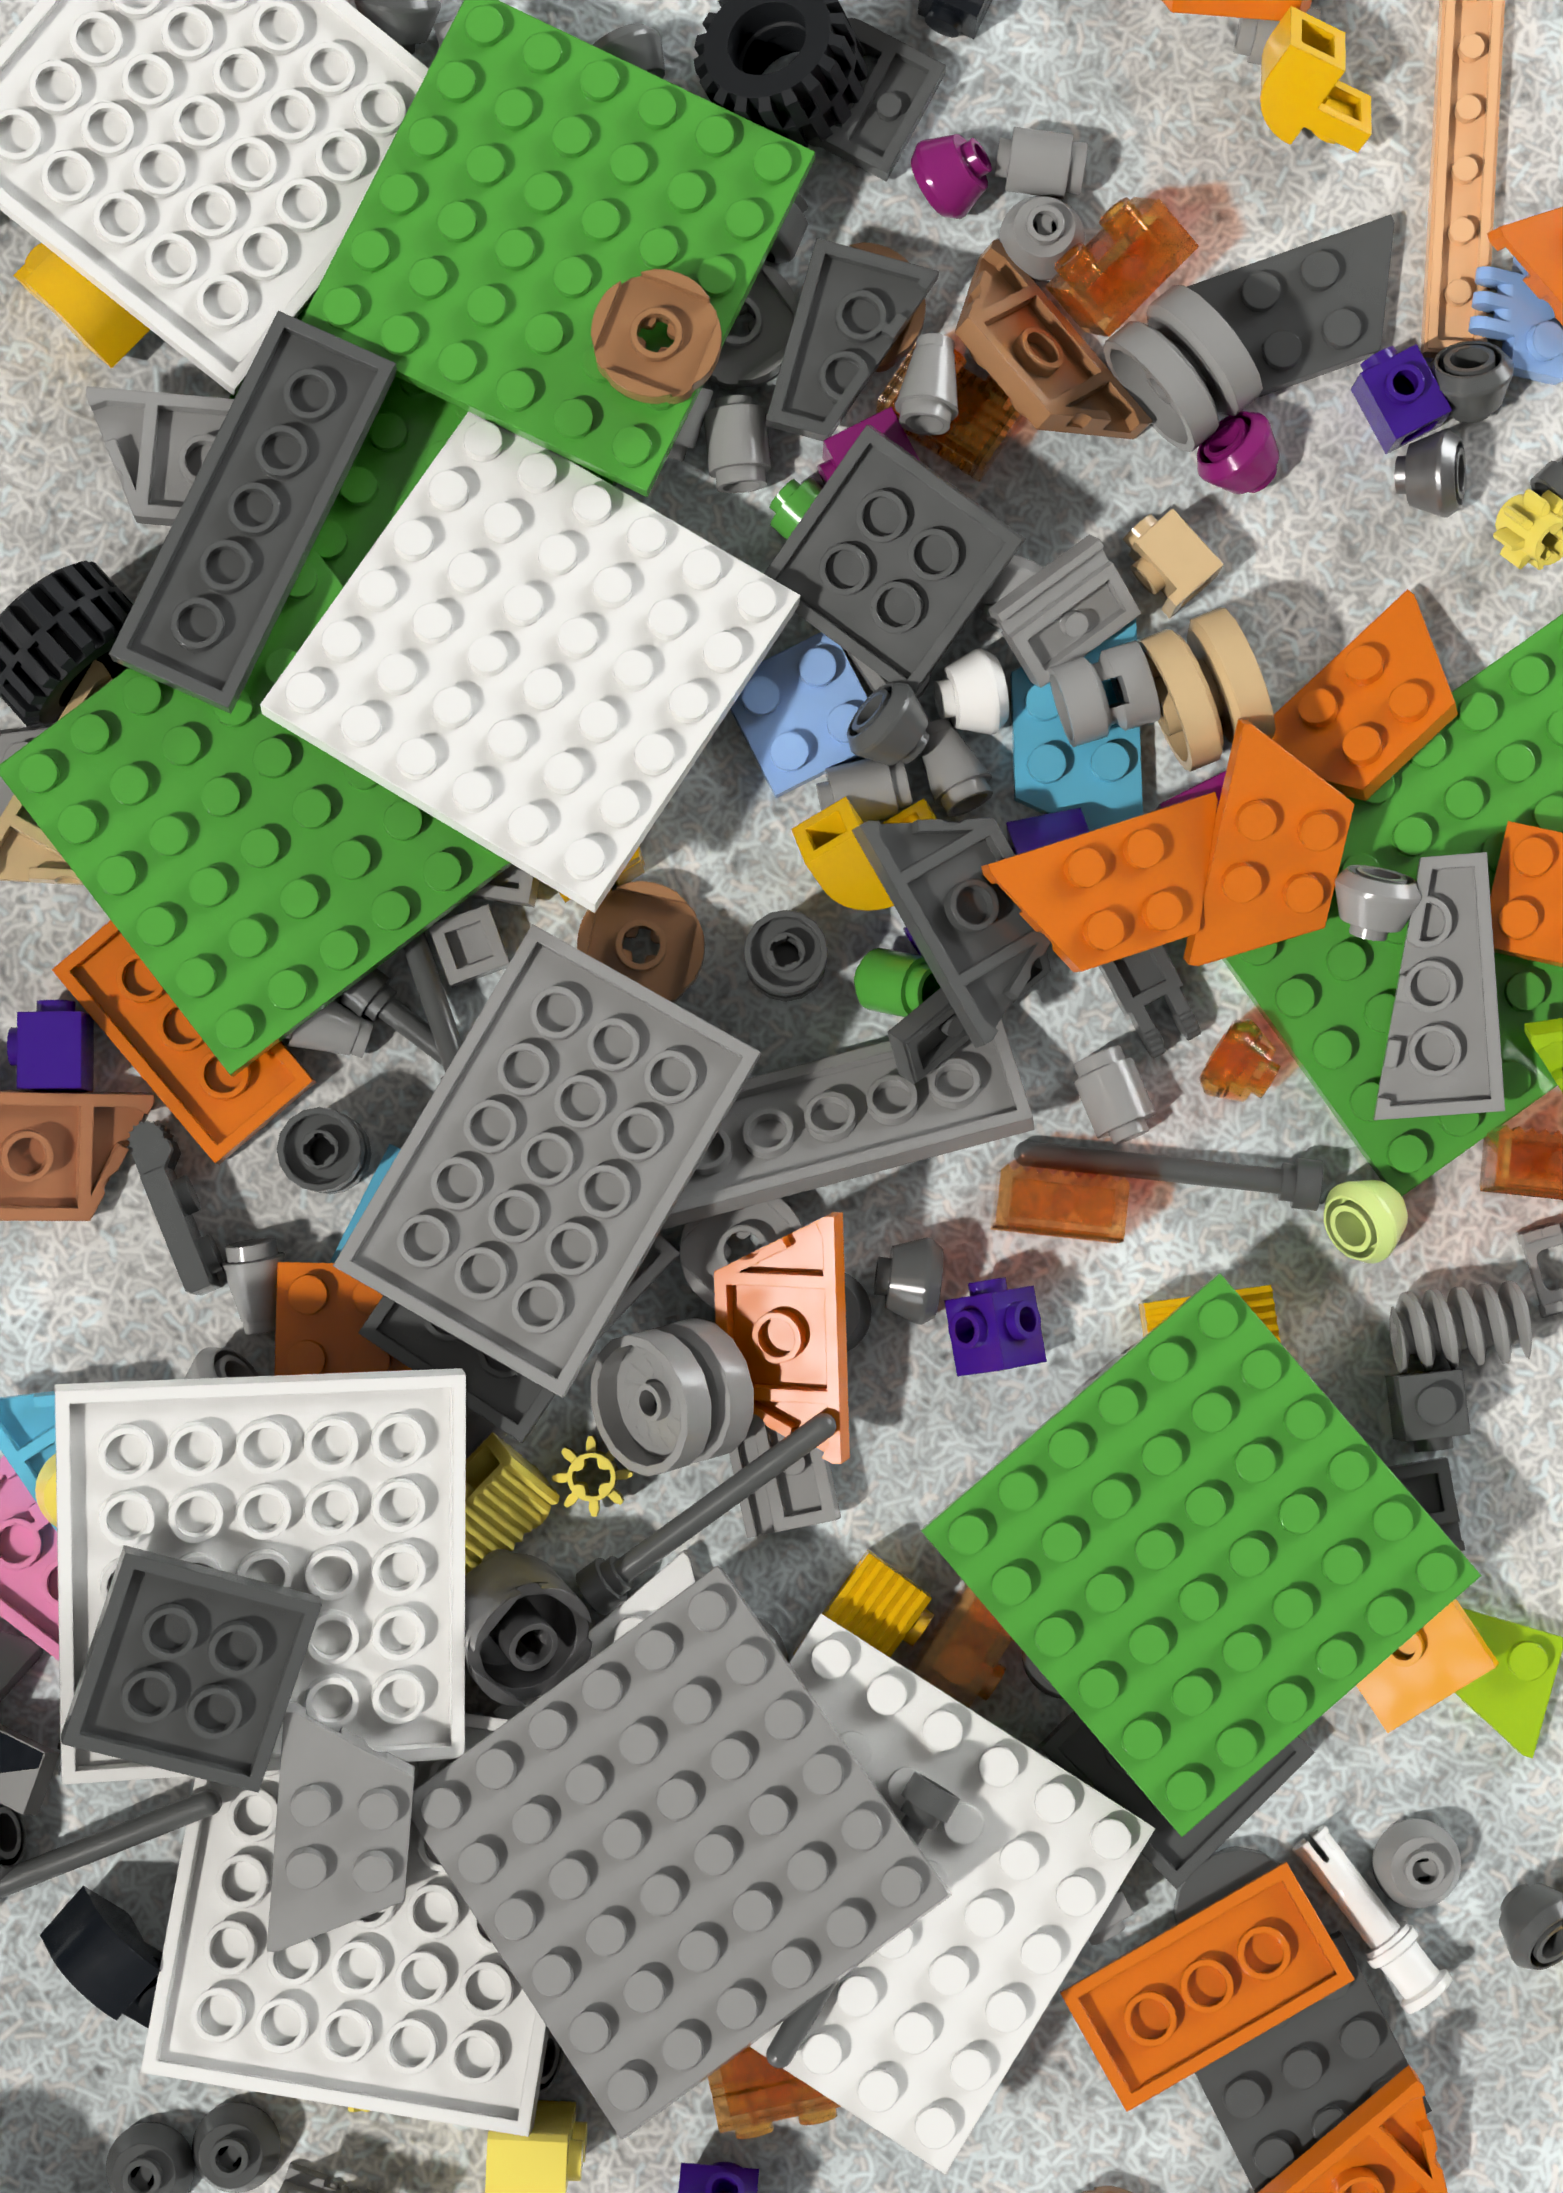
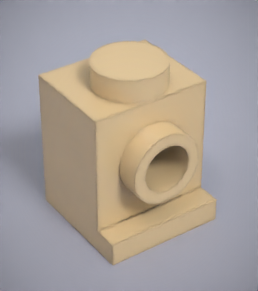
M1173 508L1158 521L1152 514H1149L1123 538L1125 543L1131 548L1129 556L1135 561L1130 566L1131 571L1141 585L1150 593L1156 595L1160 590L1164 593L1167 599L1161 610L1169 619L1218 576L1224 565Z

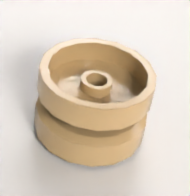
M1219 607L1190 619L1187 643L1180 635L1169 629L1137 641L1145 654L1155 682L1161 713L1158 723L1176 759L1185 770L1191 772L1220 760L1224 744L1223 735L1231 744L1233 743L1238 719L1248 720L1269 738L1272 739L1276 730L1274 712L1262 673L1244 633L1226 608Z

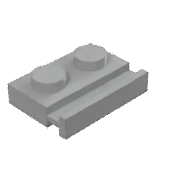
M1092 535L1086 536L988 609L991 616L997 620L1003 631L1001 633L1030 682L1040 688L1050 682L1049 667L1084 657L1142 614L1114 563L1109 561L1102 549L1104 546L1101 540Z
M753 1414L746 1438L732 1453H729L733 1474H736L780 1442L785 1436L767 1427L759 1416ZM818 1448L813 1449L740 1502L747 1538L830 1522L841 1518L830 1462L822 1458L823 1451Z

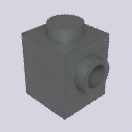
M1447 1368L1429 1372L1421 1371L1385 1376L1393 1439L1405 1442L1413 1441L1414 1452H1428L1454 1448L1452 1436L1471 1434L1463 1369Z

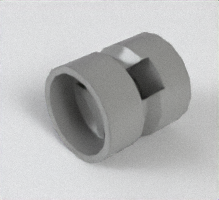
M1136 640L1101 651L1097 663L1092 664L1086 658L1080 657L1049 667V681L1055 706L1066 737L1073 747L1107 737L1111 725L1114 724L1127 731L1159 721L1161 718L1155 682L1145 654ZM1111 679L1118 703L1108 704L1102 681Z

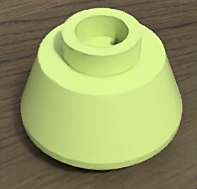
M1380 1180L1347 1181L1333 1187L1325 1200L1324 1225L1329 1238L1336 1248L1352 1259L1371 1264L1381 1262L1392 1254L1408 1222L1406 1205L1400 1193L1389 1184Z

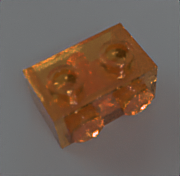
M1128 197L1119 200L1101 217L1099 224L1102 226V229L1086 245L1081 242L1073 246L1055 264L1054 269L1058 274L1045 287L1085 333L1110 337L1199 247L1160 199L1133 197L1130 200Z
M963 1582L911 1666L916 1675L970 1708L977 1696L985 1701L991 1696L1006 1670V1667L999 1664L998 1661L1010 1642L1015 1641L966 1583Z

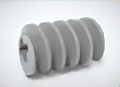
M1514 1281L1502 1283L1498 1296L1493 1287L1488 1283L1476 1286L1472 1298L1464 1287L1457 1286L1450 1290L1447 1302L1439 1290L1429 1289L1425 1292L1421 1305L1416 1295L1411 1291L1403 1292L1398 1298L1396 1309L1394 1306L1391 1307L1389 1318L1394 1361L1400 1375L1407 1374L1410 1356L1416 1354L1425 1372L1433 1370L1436 1352L1444 1353L1451 1369L1459 1367L1463 1349H1469L1476 1366L1484 1365L1487 1347L1494 1346L1502 1364L1510 1362L1513 1344H1520L1525 1356L1530 1359L1532 1332L1529 1307L1521 1288Z

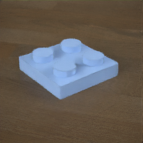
M820 632L762 661L730 710L775 798H778L826 774L825 768L846 764L860 757L853 754L850 750L847 730L855 713L868 697L842 647Z

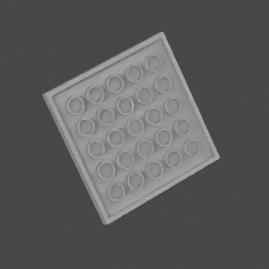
M716 1566L413 1791L411 1820L620 2139L627 2138L952 1896L729 1577L719 1566Z

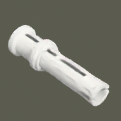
M1326 1825L1319 1826L1309 1834L1325 1854L1324 1858H1320L1305 1838L1300 1840L1293 1847L1292 1851L1296 1856H1299L1349 1920L1355 1931L1368 1945L1365 1950L1366 1961L1372 1969L1381 1968L1403 1997L1401 2006L1405 2012L1412 2014L1419 2011L1439 1997L1450 1986L1453 1977L1448 1970L1436 1968L1416 1941L1418 1931L1414 1926L1408 1925L1406 1921L1398 1923L1384 1903L1378 1898L1331 1836Z

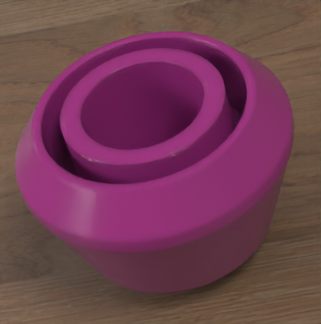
M953 134L922 140L917 143L911 158L912 171L919 188L934 210L945 218H964L988 188L986 174L992 171V166L985 150L974 138L966 141L961 135Z
M1240 411L1236 416L1229 415L1219 421L1216 432L1198 448L1197 471L1199 476L1204 481L1233 494L1256 493L1264 489L1276 475L1280 456L1268 419L1258 412Z

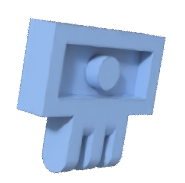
M1515 257L1513 258L1512 271L1490 266L1478 267L1476 269L1475 283L1480 286L1496 289L1497 291L1496 293L1490 291L1474 292L1471 307L1475 310L1491 313L1493 318L1488 316L1470 317L1468 332L1502 341V350L1511 358L1514 364L1513 376L1553 385L1563 382V326L1555 318L1554 311L1549 303L1539 299L1523 281L1528 272Z

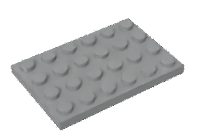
M532 924L333 1266L561 1398H565L761 1057L760 1051Z

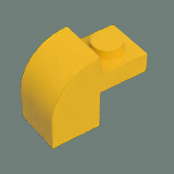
M1293 6L1288 9L1273 30L1263 49L1260 103L1264 120L1270 130L1289 145L1292 144L1305 127L1324 142L1330 144L1338 143L1358 153L1372 135L1371 96L1339 81L1346 71L1345 32Z
M42 243L30 251L25 264L13 275L30 294L50 309L83 345L111 369L150 331L147 326Z
M846 796L791 829L805 865L831 899L845 907L864 911L881 910L894 906L851 831L864 822ZM923 798L881 824L912 823L916 820L937 818Z

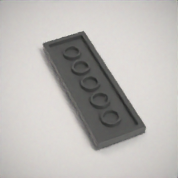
M277 312L109 653L114 662L232 714L397 374L395 362L283 312Z

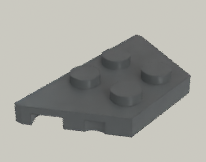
M1391 214L1187 286V288L1199 294L1222 316L1249 352L1262 382L1263 389L1259 397L1361 362L1381 350L1395 224Z
M994 818L964 819L960 822H945L942 819L916 820L912 823L880 824L879 821H867L851 830L974 1047L978 1048L991 1042L998 1032L996 1026L1012 1000L1019 997L1030 979V971L1036 959L1042 957L1051 944L1044 934L1035 932L1019 914L1021 909L997 883L991 884L983 875L981 866L1015 855Z

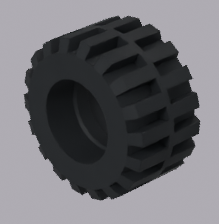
M838 0L718 1L721 6L720 10L717 13H708L702 23L707 32L697 35L694 46L699 55L694 59L695 72L700 78L699 83L712 103L806 148H809L808 141L817 136L821 142L831 136L833 133L830 127L836 122L844 125L852 115L848 108L849 104L859 103L864 90L860 81L867 79V65L863 60L865 53ZM799 52L784 68L762 75L775 60L784 55Z
M81 561L52 572L24 591L0 614V697L26 726H30V728H38L58 721L94 660L102 663L113 679L127 668L114 662L109 653L133 604L95 562Z

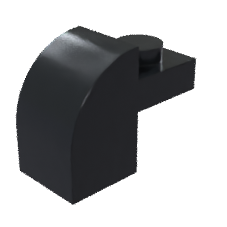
M82 1886L42 1931L40 1936L58 1969L87 2000L116 2021L124 2014L149 2028L163 1952L144 1941L131 1916L125 1910L87 1887Z

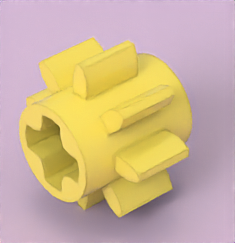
M1527 489L1524 494L1513 496L1501 507L1496 517L1495 526L1497 531L1493 533V538L1504 545L1500 552L1502 557L1520 570L1527 563L1541 570L1544 565L1554 564L1563 557V500L1550 490L1539 496L1531 489Z
M589 1435L586 1441L587 1452L580 1456L571 1448L564 1447L561 1452L564 1458L571 1465L568 1472H559L553 1475L552 1481L557 1483L568 1482L572 1493L568 1495L564 1502L566 1508L574 1505L578 1499L589 1501L590 1514L592 1517H597L600 1511V1500L606 1496L619 1505L625 1501L623 1495L615 1489L618 1480H626L632 1477L634 1472L628 1469H618L614 1461L615 1457L610 1451L607 1454L597 1451V1440L594 1435ZM588 1458H597L599 1469L609 1470L611 1475L610 1480L600 1484L599 1493L596 1494L589 1493V1487L586 1482H577L576 1471L583 1470L587 1466Z

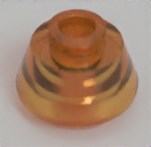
M1234 1020L1218 1042L1199 1077V1082L1206 1095L1244 1102L1250 1093L1261 1099L1270 1087L1281 1066L1271 1060L1276 1048L1253 1020Z

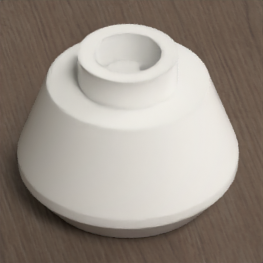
M981 648L974 649L945 667L943 679L934 683V698L938 714L941 719L950 718L952 725L956 729L992 735L996 734L1007 722L1009 717L1008 690L1003 669L995 655Z

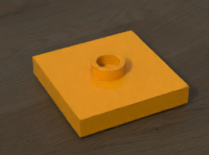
M1454 1599L1356 1686L1386 1732L1389 1733L1493 1670L1499 1662L1457 1599Z

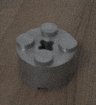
M496 1549L489 1552L483 1558L481 1564L465 1575V1669L491 1699L504 1705L523 1706L525 1704L522 1700L544 1695L588 1662L592 1648V1641L588 1638L589 1622L592 1623L590 1613L583 1602L546 1562L532 1555L512 1553L506 1549Z

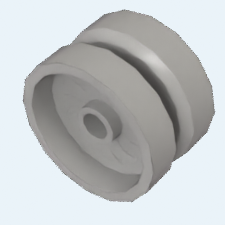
M1172 285L1148 306L1146 312L1148 325L1137 321H1129L1105 341L1103 352L1112 374L1152 419L1151 426L1178 449L1192 452L1216 432L1219 426L1217 412L1236 416L1260 395L1263 387L1260 374L1249 352L1222 316L1196 292L1184 285Z
M694 1317L610 1340L598 1354L591 1374V1407L597 1430L610 1453L628 1470L648 1477L732 1453L746 1438L753 1419L754 1388L747 1362L733 1338L717 1324Z

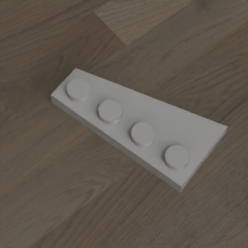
M1487 852L1421 857L1417 870L1416 885L1422 898L1408 921L1373 1120L1505 1111Z

